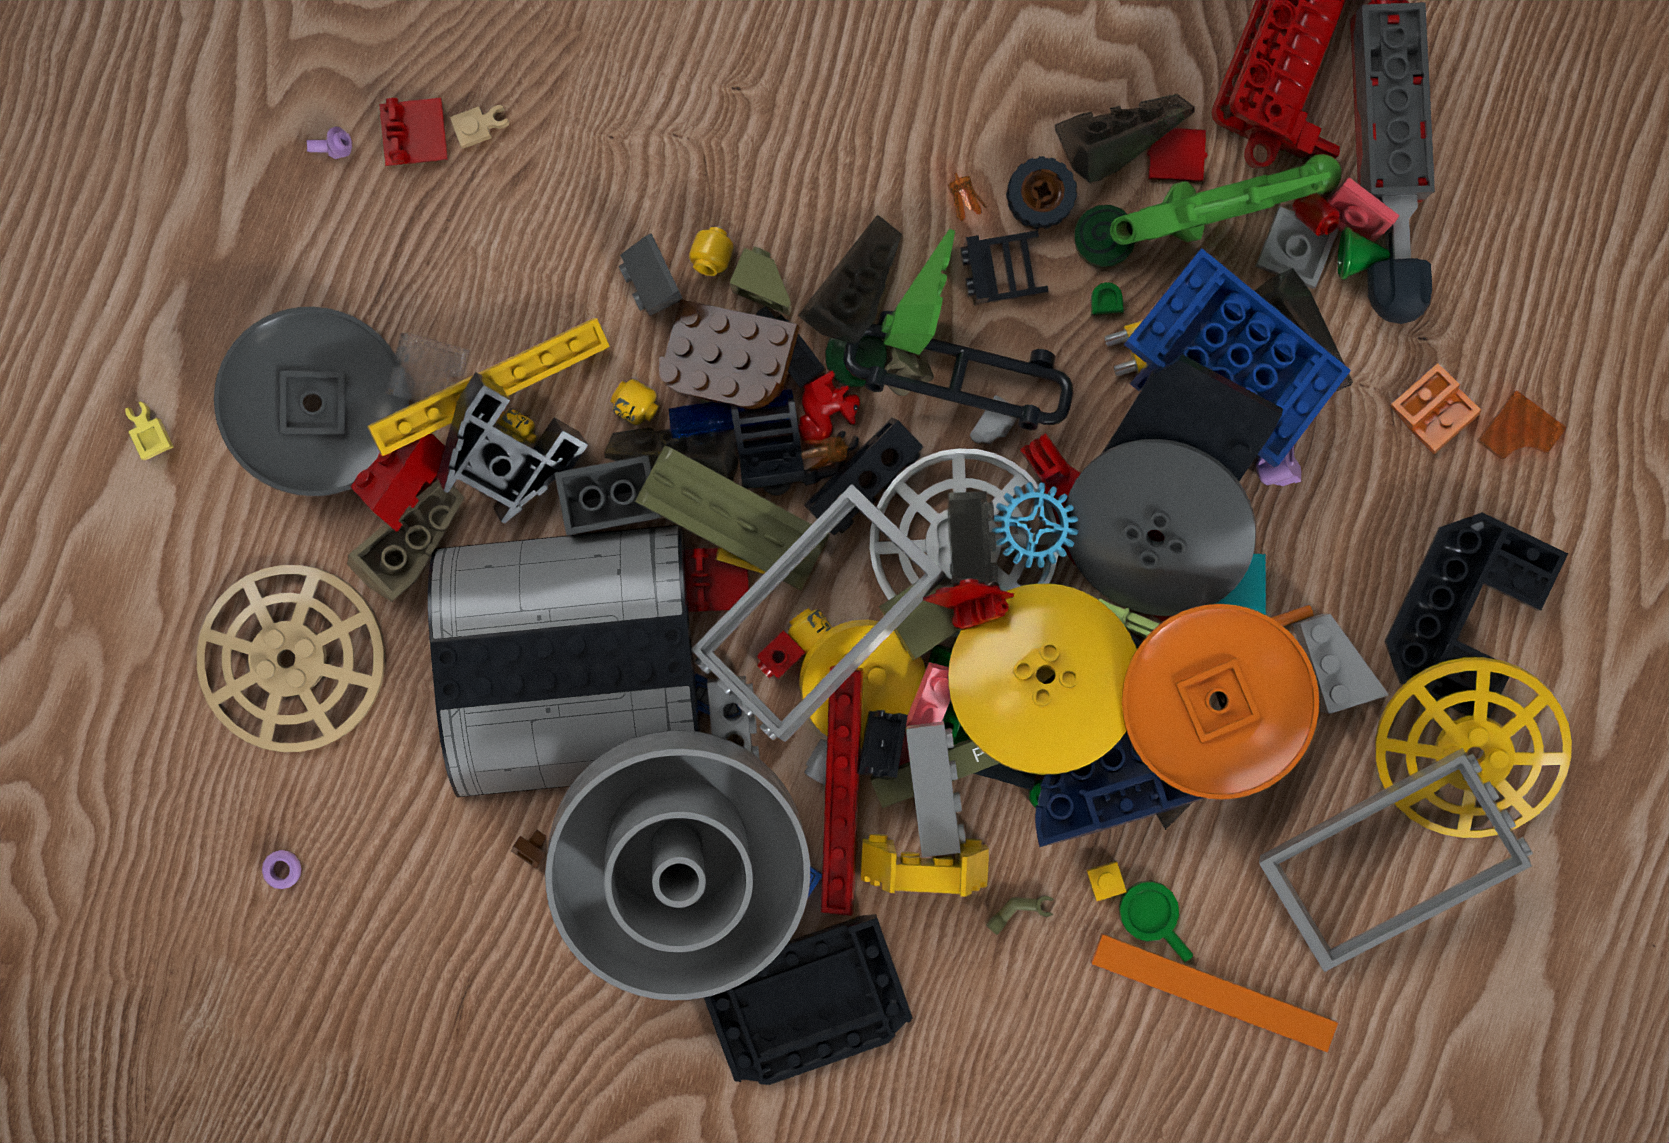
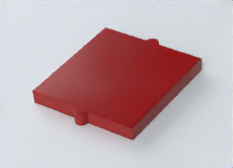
M1151 127L1150 149L1146 153L1149 156L1148 179L1203 182L1204 160L1208 157V154L1205 152L1206 130Z

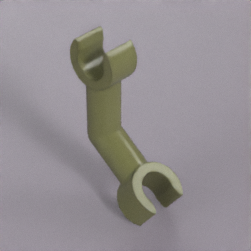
M1042 895L1037 899L1012 897L989 920L986 926L998 935L1017 910L1036 911L1044 917H1049L1053 914L1047 911L1043 912L1040 905L1044 900L1053 901L1054 899L1047 895Z

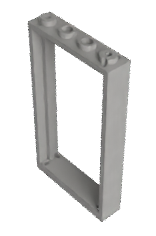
M851 484L691 649L698 656L694 662L705 673L709 674L712 671L719 678L716 684L728 696L734 693L741 700L738 706L750 718L756 715L763 722L760 726L761 730L772 740L778 737L786 742L923 601V597L928 596L946 577V574ZM856 507L925 574L781 721L713 652L824 537Z
M1461 748L1260 855L1259 864L1324 972L1532 866L1528 857L1533 854L1524 837L1517 839L1511 829L1516 826L1507 809L1500 811L1495 800L1499 799V796L1490 781L1484 784L1478 773L1483 771L1473 753L1467 756L1464 749ZM1459 769L1511 857L1330 949L1280 866V863Z

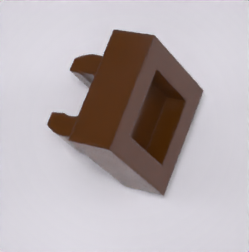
M539 830L534 832L529 841L520 836L513 845L511 852L537 869L546 855L540 848L546 841L547 836Z

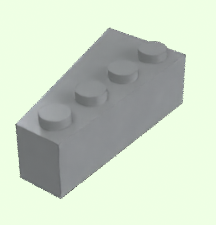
M944 721L906 726L922 857L961 853L960 844L966 843L964 825H957L956 812L962 811L960 793H953L952 780H958L956 761H949L947 749L954 748L951 728L945 729Z

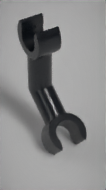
M840 431L836 437L838 448L832 463L818 468L805 469L806 481H802V483H805V486L811 485L822 479L832 477L845 464L849 452L858 446V436H853L852 442L849 445H844L843 438L846 432Z

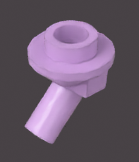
M340 127L330 128L327 132V140H307V152L328 153L334 159L348 156L352 149V141L349 134Z

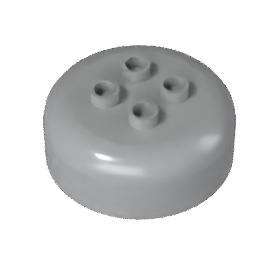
M686 730L649 733L625 741L602 754L576 778L559 804L549 835L545 870L546 893L553 921L568 948L583 965L607 983L632 994L652 999L673 1001L704 998L725 992L751 979L767 967L790 941L804 913L809 893L810 859L800 815L793 798L773 770L754 754L732 741L707 733Z

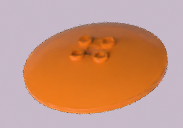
M1210 604L1193 607L1169 617L1153 629L1141 642L1125 674L1122 689V710L1125 728L1135 751L1147 767L1161 780L1182 792L1208 799H1235L1249 796L1272 786L1287 775L1300 761L1316 729L1319 714V690L1315 672L1306 652L1295 637L1280 623L1265 614L1246 607L1229 604ZM1217 691L1223 692L1227 697L1226 706L1220 710L1213 709L1209 704L1210 696Z

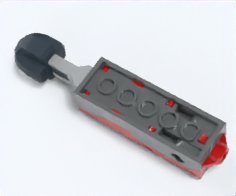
M1371 0L1367 5H1361L1350 19L1358 184L1400 216L1385 232L1386 249L1390 252V258L1387 261L1376 262L1367 269L1368 296L1372 308L1382 319L1392 323L1404 324L1415 321L1424 314L1430 304L1432 294L1431 264L1427 260L1411 258L1409 218L1418 208V202H1422L1435 192L1426 2L1409 3L1407 0Z

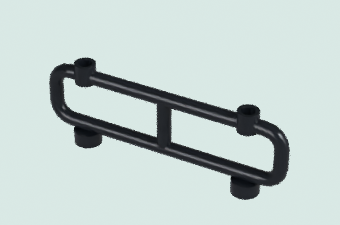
M893 311L881 312L877 324H860L848 336L843 356L844 365L853 376L866 380L865 387L870 391L881 392L884 389V385L1019 418V427L1029 431L1036 430L1038 423L1043 425L1059 424L1069 414L1073 398V384L1064 372L1053 369L1056 357L1051 351L1035 349L1031 352L1029 362L932 338L924 349L956 357L950 385L947 388L887 373L886 369L879 366L868 368L857 363L856 354L861 338L868 335L885 339L886 333L882 332L883 322L886 315H891ZM968 360L1056 382L1061 388L1057 410L1047 413L1034 405L1019 406L961 391Z

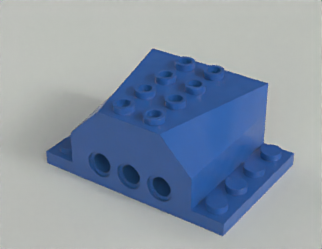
M1202 248L1124 343L1128 349L1147 363L1130 382L1138 391H1140L1154 369L1172 363L1177 356L1183 354L1283 408L1282 416L1274 431L1258 453L1261 458L1274 468L1282 462L1351 371Z

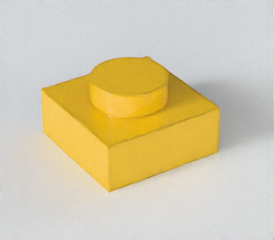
M1117 861L1086 870L1096 901L1127 892Z

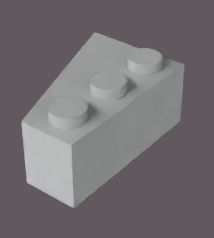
M1319 614L1292 623L1297 640L1306 652L1316 675L1320 712L1331 714L1389 695L1331 614Z

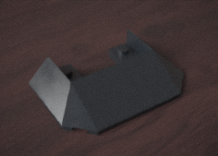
M1483 512L1439 527L1384 641L1399 683L1404 685L1410 678L1426 668L1444 661L1464 657L1495 659L1457 640L1482 586L1485 585L1530 608L1541 611L1568 553ZM1477 671L1449 674L1431 681L1424 687L1436 701L1456 692L1475 690ZM1490 672L1489 691L1502 694L1509 676ZM1474 701L1458 703L1449 708L1466 716H1473ZM1488 702V718L1491 717L1495 709V703Z

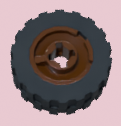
M1039 156L1036 159H1028L1026 163H1022L1017 167V170L1010 178L1006 193L1009 210H1012L1016 220L1019 219L1023 225L1031 226L1033 229H1048L1053 225L1060 224L1071 212L1077 198V184L1073 179V173L1066 168L1063 162L1060 163L1052 157L1049 159L1045 158V156ZM1038 188H1044L1047 191V196L1043 197L1042 200L1038 199L1039 195L1036 191Z

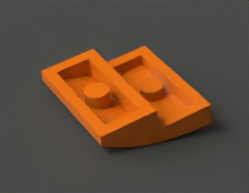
M1438 363L1391 404V407L1405 425L1433 454L1438 452L1481 413V409L1459 389L1460 384Z

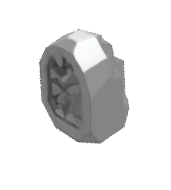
M995 395L993 397L995 400L1007 402L999 396ZM985 410L970 433L971 440L977 444H991L997 437H1006L1018 418Z

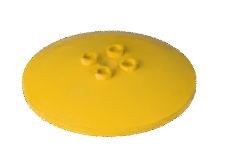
M1030 584L1010 589L1007 592L1013 593L1014 597L1005 600L1008 603L1009 609L1003 617L963 629L956 639L952 649L948 672L949 693L954 712L960 725L972 742L989 757L1007 767L1041 775L1060 774L1080 769L1109 752L1127 731L1122 710V689L1128 665L1137 650L1130 633L1116 614L1098 599L1083 591L1057 584ZM1042 667L1050 668L1055 674V679L1049 684L1039 682L1036 677V672Z

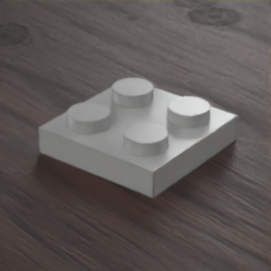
M1279 207L1255 267L1314 289L1317 286L1338 229L1336 228L1328 235L1317 236L1296 218L1295 212Z

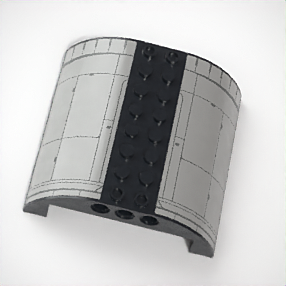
M669 525L435 548L431 555L428 574L429 640L440 743L447 775L457 798L570 787L576 778L598 757L632 738L649 733L672 730L700 732L683 557L685 556L683 527Z

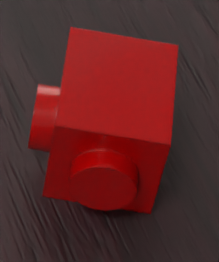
M783 630L756 656L760 660L757 666L768 678L775 675L779 679L805 652Z

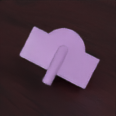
M1294 446L1275 468L1261 457L1256 463L1258 477L1267 486L1271 484L1285 486L1294 482L1295 484L1301 482V466L1294 457Z

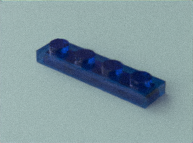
M792 389L783 390L779 398L775 397L771 403L760 409L789 405L788 399L793 398ZM711 401L704 404L700 403L668 409L672 439L734 429L730 405ZM737 407L738 412L746 411L743 408ZM791 418L741 424L740 426L744 427L765 423H773L791 420Z

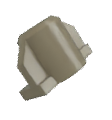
M895 347L891 350L893 360L885 367L887 373L927 383L934 379L930 365L916 358L914 353L905 352ZM888 386L899 396H906L911 392Z

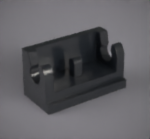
M885 710L868 711L857 774L886 780L897 778L908 715L901 713L889 714L885 713Z

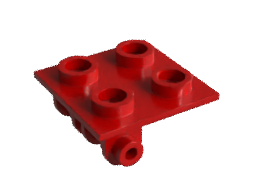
M387 98L386 103L379 104L385 166L448 160L442 98L399 102L398 98Z
M718 548L686 549L685 578L689 612L730 610L749 590L748 569L715 560Z
M965 579L959 582L960 585L937 589L936 593L923 597V601L954 609L952 623L955 628L963 630L1003 617L1009 609L1008 603L1005 600L1014 597V594L1000 590L999 586L980 584L977 579Z

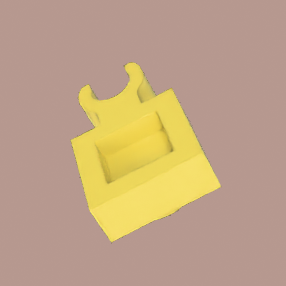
M140 401L138 403L142 408V413L136 417L132 408L129 407L125 409L127 417L136 425V428L128 431L141 460H147L173 448V444L161 419L155 418L150 420L149 406Z

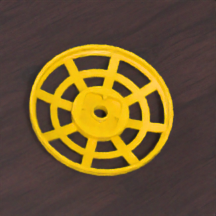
M1464 657L1444 661L1426 668L1410 678L1396 691L1386 705L1378 723L1375 736V759L1379 777L1386 789L1393 785L1388 773L1386 751L1406 754L1407 769L1411 776L1418 772L1416 756L1434 758L1437 762L1461 748L1464 749L1465 753L1472 747L1481 748L1483 755L1477 760L1483 771L1478 774L1484 784L1490 781L1493 787L1505 798L1496 802L1500 811L1512 805L1522 815L1514 820L1516 826L1511 828L1513 830L1535 818L1550 804L1559 792L1567 776L1571 761L1572 739L1569 723L1560 703L1550 689L1536 676L1519 666L1502 660L1485 657ZM1477 671L1475 690L1456 692L1436 701L1424 687L1431 681L1449 674ZM1490 672L1501 673L1515 678L1531 687L1538 695L1524 708L1518 702L1505 695L1489 691ZM1414 694L1426 710L1421 713L1413 724L1407 741L1388 738L1389 729L1396 714ZM1474 701L1473 716H1465L1453 721L1444 711L1447 707L1455 704ZM1488 702L1501 705L1514 712L1516 716L1502 726L1495 720L1487 717ZM1547 704L1553 711L1560 727L1563 742L1562 752H1544L1542 735L1537 723L1533 719ZM1434 718L1443 729L1435 745L1418 743L1423 729ZM1526 725L1532 737L1534 752H1515L1510 737ZM1513 765H1532L1527 778L1517 790L1505 779ZM1542 765H1560L1558 776L1552 788L1536 806L1532 807L1523 796L1528 793L1536 782ZM1459 769L1395 802V805L1411 820L1443 835L1460 838H1482L1498 835L1494 827L1470 830L1473 816L1486 815L1481 806L1475 807L1476 797ZM1450 783L1452 786L1464 790L1462 804L1456 805L1445 801L1434 792ZM1426 798L1440 809L1459 814L1457 829L1432 823L1417 814L1410 806Z

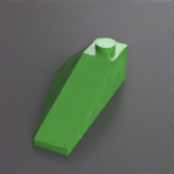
M949 229L893 313L886 315L882 326V332L886 333L885 345L920 355L933 338L943 297H940V294L947 279V275L942 274L941 271H945L949 264L955 230Z

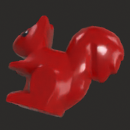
M833 370L803 386L802 406L805 415L799 418L798 429L800 437L811 445L822 444L829 440L833 432V425L829 416L838 411L849 424L854 425L856 423L855 415L860 406V398L855 394L843 396L849 389V386L844 385L836 388L832 383V379L835 376Z

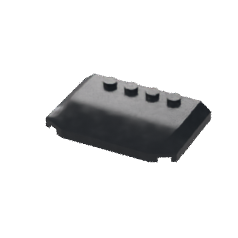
M1181 354L1172 363L1164 367L1160 366L1150 373L1102 453L1131 441L1144 439L1171 440L1187 444L1209 454L1222 463L1240 481L1274 431L1282 416L1283 408Z
M876 914L858 916L790 940L780 954L751 979L725 992L704 997L734 1081H758L762 1085H771L888 1044L896 1036L895 1033L906 1022L909 1023L913 1019Z

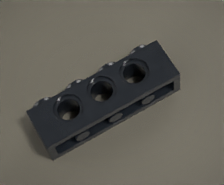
M891 417L804 504V507L818 519L851 484L873 504L876 501L874 496L882 488L887 489L897 477L896 474L904 466L908 467L920 457L919 451L923 448V445L899 420ZM892 448L894 451L893 460L888 464H883L881 461L883 451ZM864 471H871V482L866 486H860V474ZM854 507L830 533L834 536L838 532L840 534L844 533L853 524L854 520L852 518L859 510Z

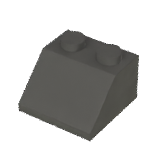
M652 233L642 238L620 255L624 263L619 265V268L626 283L633 281L637 292L632 295L640 311L646 309L649 316L680 302V299L683 300Z

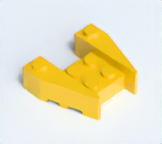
M869 834V839H862L860 877L861 881L870 882L873 886H880L881 882L882 890L889 893H895V891L960 894V897H966L972 894V891H979L980 887H987L989 847L982 845L981 839L965 838L966 843L960 844L961 853H955V859L952 858L951 854L921 858L918 852H901V857H897L894 840H888V835Z

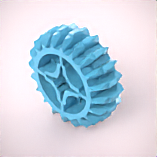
M1031 482L1027 483L1025 494L1019 486H1016L1014 493L1017 498L1014 499L1009 493H1006L1003 497L1009 505L1005 506L998 503L996 506L999 511L1004 512L1003 516L994 515L992 517V521L1001 522V527L993 528L992 533H1002L1004 537L995 542L996 545L1001 546L1007 543L1009 547L1004 550L1003 555L1008 556L1012 551L1016 552L1013 558V563L1015 564L1021 561L1022 556L1026 557L1025 567L1027 568L1031 567L1033 558L1036 559L1038 568L1044 567L1043 557H1047L1050 564H1055L1056 558L1053 553L1056 552L1059 556L1065 557L1067 553L1061 547L1062 544L1068 547H1073L1074 545L1072 540L1066 538L1067 534H1078L1077 529L1069 528V523L1078 521L1077 516L1068 518L1066 513L1074 509L1073 505L1071 504L1064 508L1061 504L1067 499V495L1062 494L1058 499H1055L1054 495L1057 492V488L1051 487L1048 494L1044 493L1045 483L1042 482L1039 483L1037 492H1034ZM1034 499V505L1027 517L1011 516L1019 503ZM1044 501L1055 509L1059 516L1060 524L1050 522L1045 518ZM1037 515L1040 519L1039 522L1042 521L1043 526L1050 528L1039 529L1033 535L1030 532L1031 528H1027V524L1019 522L1032 521ZM1009 526H1014L1025 532L1026 549L1020 547L1014 541ZM1043 533L1059 534L1051 547L1044 551L1035 552L1036 545Z

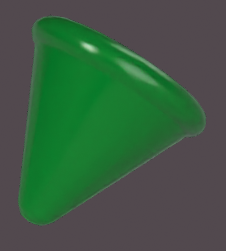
M1345 227L1342 230L1338 249V275L1342 280L1368 269L1376 262L1387 261L1390 258V252L1387 249L1352 231L1350 227Z

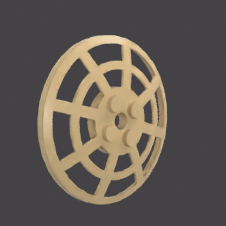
M279 565L261 569L243 577L230 586L217 599L207 614L200 631L197 646V673L200 687L207 704L218 720L244 741L263 749L278 752H302L320 748L340 739L353 730L367 715L376 701L385 672V644L382 630L375 613L364 597L338 576L319 568L303 565ZM280 574L307 576L300 594L279 593L262 598L255 581ZM319 580L341 591L356 606L360 613L342 621L329 606L313 598ZM244 588L251 605L246 607L235 618L227 634L212 630L213 621L223 605L235 593ZM281 602L297 603L291 621L274 623L267 609V606ZM309 607L321 613L333 626L317 634L312 628L305 625L304 622ZM255 613L262 630L256 635L253 642L237 638L236 635L244 622ZM364 624L367 625L373 646L372 676L353 671L354 650L349 632ZM337 638H340L342 644L343 668L326 664L327 654L325 645ZM207 641L223 646L222 669L227 685L214 693L211 692L205 671V647ZM287 649L291 650L295 655V663L290 668L284 667L280 662L281 653ZM232 650L249 654L250 672L236 680L231 665ZM322 676L339 680L331 695L323 703L319 704L311 689L320 681ZM257 683L262 689L269 692L266 709L263 710L253 704L242 691ZM351 683L368 688L356 711L342 725L335 729L325 713L340 700L348 684ZM299 695L308 710L296 715L278 714L282 696ZM234 696L236 701L246 711L263 720L260 737L249 734L237 726L224 714L219 704ZM314 719L323 733L321 737L299 743L272 741L276 724H299Z

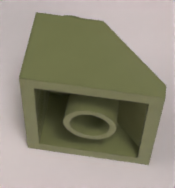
M753 247L752 251L744 248L730 280L732 292L790 316L792 312L791 301L776 264L770 258L771 254L758 247Z

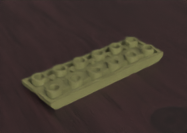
M665 445L635 500L636 503L765 572L812 525ZM829 534L783 580L785 583L802 590L830 536Z

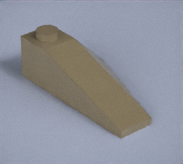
M436 480L416 497L419 501L414 508L408 506L399 519V522L403 525L398 532L385 523L348 554L347 565L370 589L393 602L416 582L463 502L464 496L454 486L446 493L443 491L439 480Z

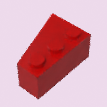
M430 433L387 455L382 456L379 453L377 459L366 470L361 471L357 475L355 482L350 487L377 516L398 532L403 525L399 522V519L408 506L411 508L416 506L419 500L415 496L425 482L431 484L437 475L445 445L435 435Z

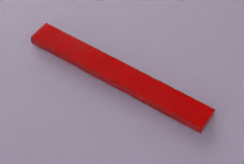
M857 668L829 697L821 913L852 916L854 913L859 774L857 773L860 761L863 668Z

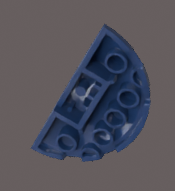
M1126 731L1120 741L1109 752L1093 763L1070 772L1045 775L1035 809V826L1039 847L1124 825L1205 798L1182 792L1161 780L1141 760Z

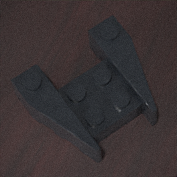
M475 372L458 398L437 478L443 491L446 493L450 491L456 480L459 479L497 500L493 508L499 520L505 524L522 510L524 504L537 494L540 496L548 489L547 486L555 480L556 472L572 470L588 444L579 431L555 417L536 444L496 423L510 402V399L503 387Z

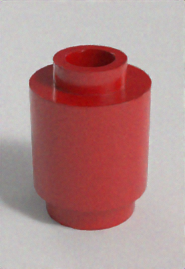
M1317 192L1297 198L1292 205L1296 218L1317 236L1332 233L1339 224V211Z

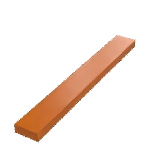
M1103 933L1100 935L1091 960V964L1325 1052L1329 1050L1338 1025L1337 1021Z

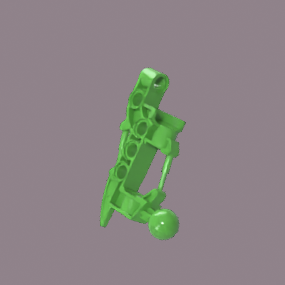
M1319 154L1311 157L1302 166L1272 175L1266 174L1199 193H1196V190L1187 181L1175 183L1171 186L1162 203L1114 219L1111 223L1110 234L1112 239L1121 245L1146 239L1152 240L1170 234L1188 243L1201 240L1205 228L1204 225L1270 208L1275 206V204L1305 197L1316 192L1318 194H1327L1333 191L1342 178V168L1333 157ZM1127 222H1129L1133 228L1132 235L1127 230Z

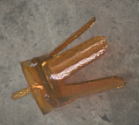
M955 172L956 180L947 186L954 199L956 218L964 221L963 201L968 210H974L978 215L982 213L977 199L985 208L987 206L973 189L970 176L959 178Z
M839 436L825 438L824 440H804L805 443L818 445H814V449L802 452V458L825 457L817 464L811 466L809 471L817 470L834 461H844L847 457V448L849 446H846L844 440Z

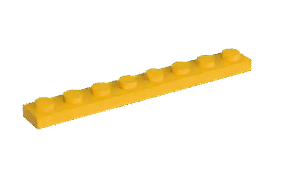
M592 318L479 372V374L503 387L509 396L610 346L598 319ZM473 376L368 425L367 428L382 456L387 455L451 424L458 398Z

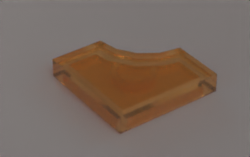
M1516 390L1513 391L1477 439V442L1501 460L1505 459L1514 450L1520 448H1535L1543 453H1549L1567 427Z

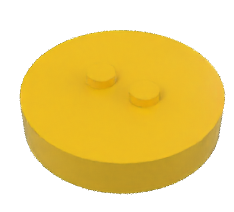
M852 620L839 624L822 635L809 649L802 663L799 679L802 700L830 672V667L836 666L879 621ZM894 631L858 667L863 668L860 748L863 745L868 711L885 710V713L889 714L901 713L908 715L926 671L921 656L912 660ZM829 698L810 716L814 725L826 737L828 731Z

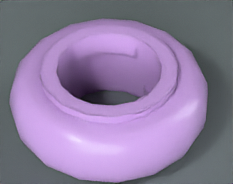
M279 850L267 856L263 862L262 874L267 884L273 888L285 889L290 888L298 881L302 868L296 855L290 851ZM277 861H284L289 866L290 872L285 879L277 877L274 873V865Z

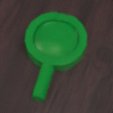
M1151 880L1140 881L1129 887L1127 892L1122 895L1118 907L1119 917L1124 928L1135 938L1144 941H1156L1164 938L1183 962L1190 960L1194 954L1173 930L1179 918V905L1173 892L1163 884Z

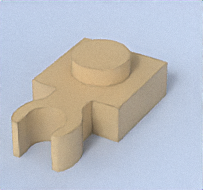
M478 106L450 117L460 146L464 149L491 139L489 129L507 127L510 124L508 119L502 121L495 120L497 113L505 111L503 106H494L486 114H483Z

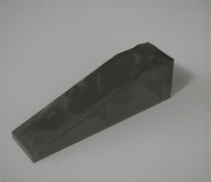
M1174 94L1141 101L1138 108L1121 109V106L1111 107L1109 114L1093 117L1092 112L1082 113L1055 124V131L1073 170L1086 181L1092 183L1118 172L1195 112V106L1180 95Z

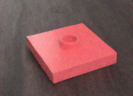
M1350 177L1327 200L1339 211V224L1336 227L1342 232L1345 227H1350L1352 231L1374 243L1400 216Z

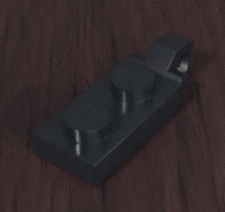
M766 306L756 313L758 316L775 319ZM782 314L776 318L777 320L789 322ZM798 333L788 373L797 385L802 388L823 372L825 368Z

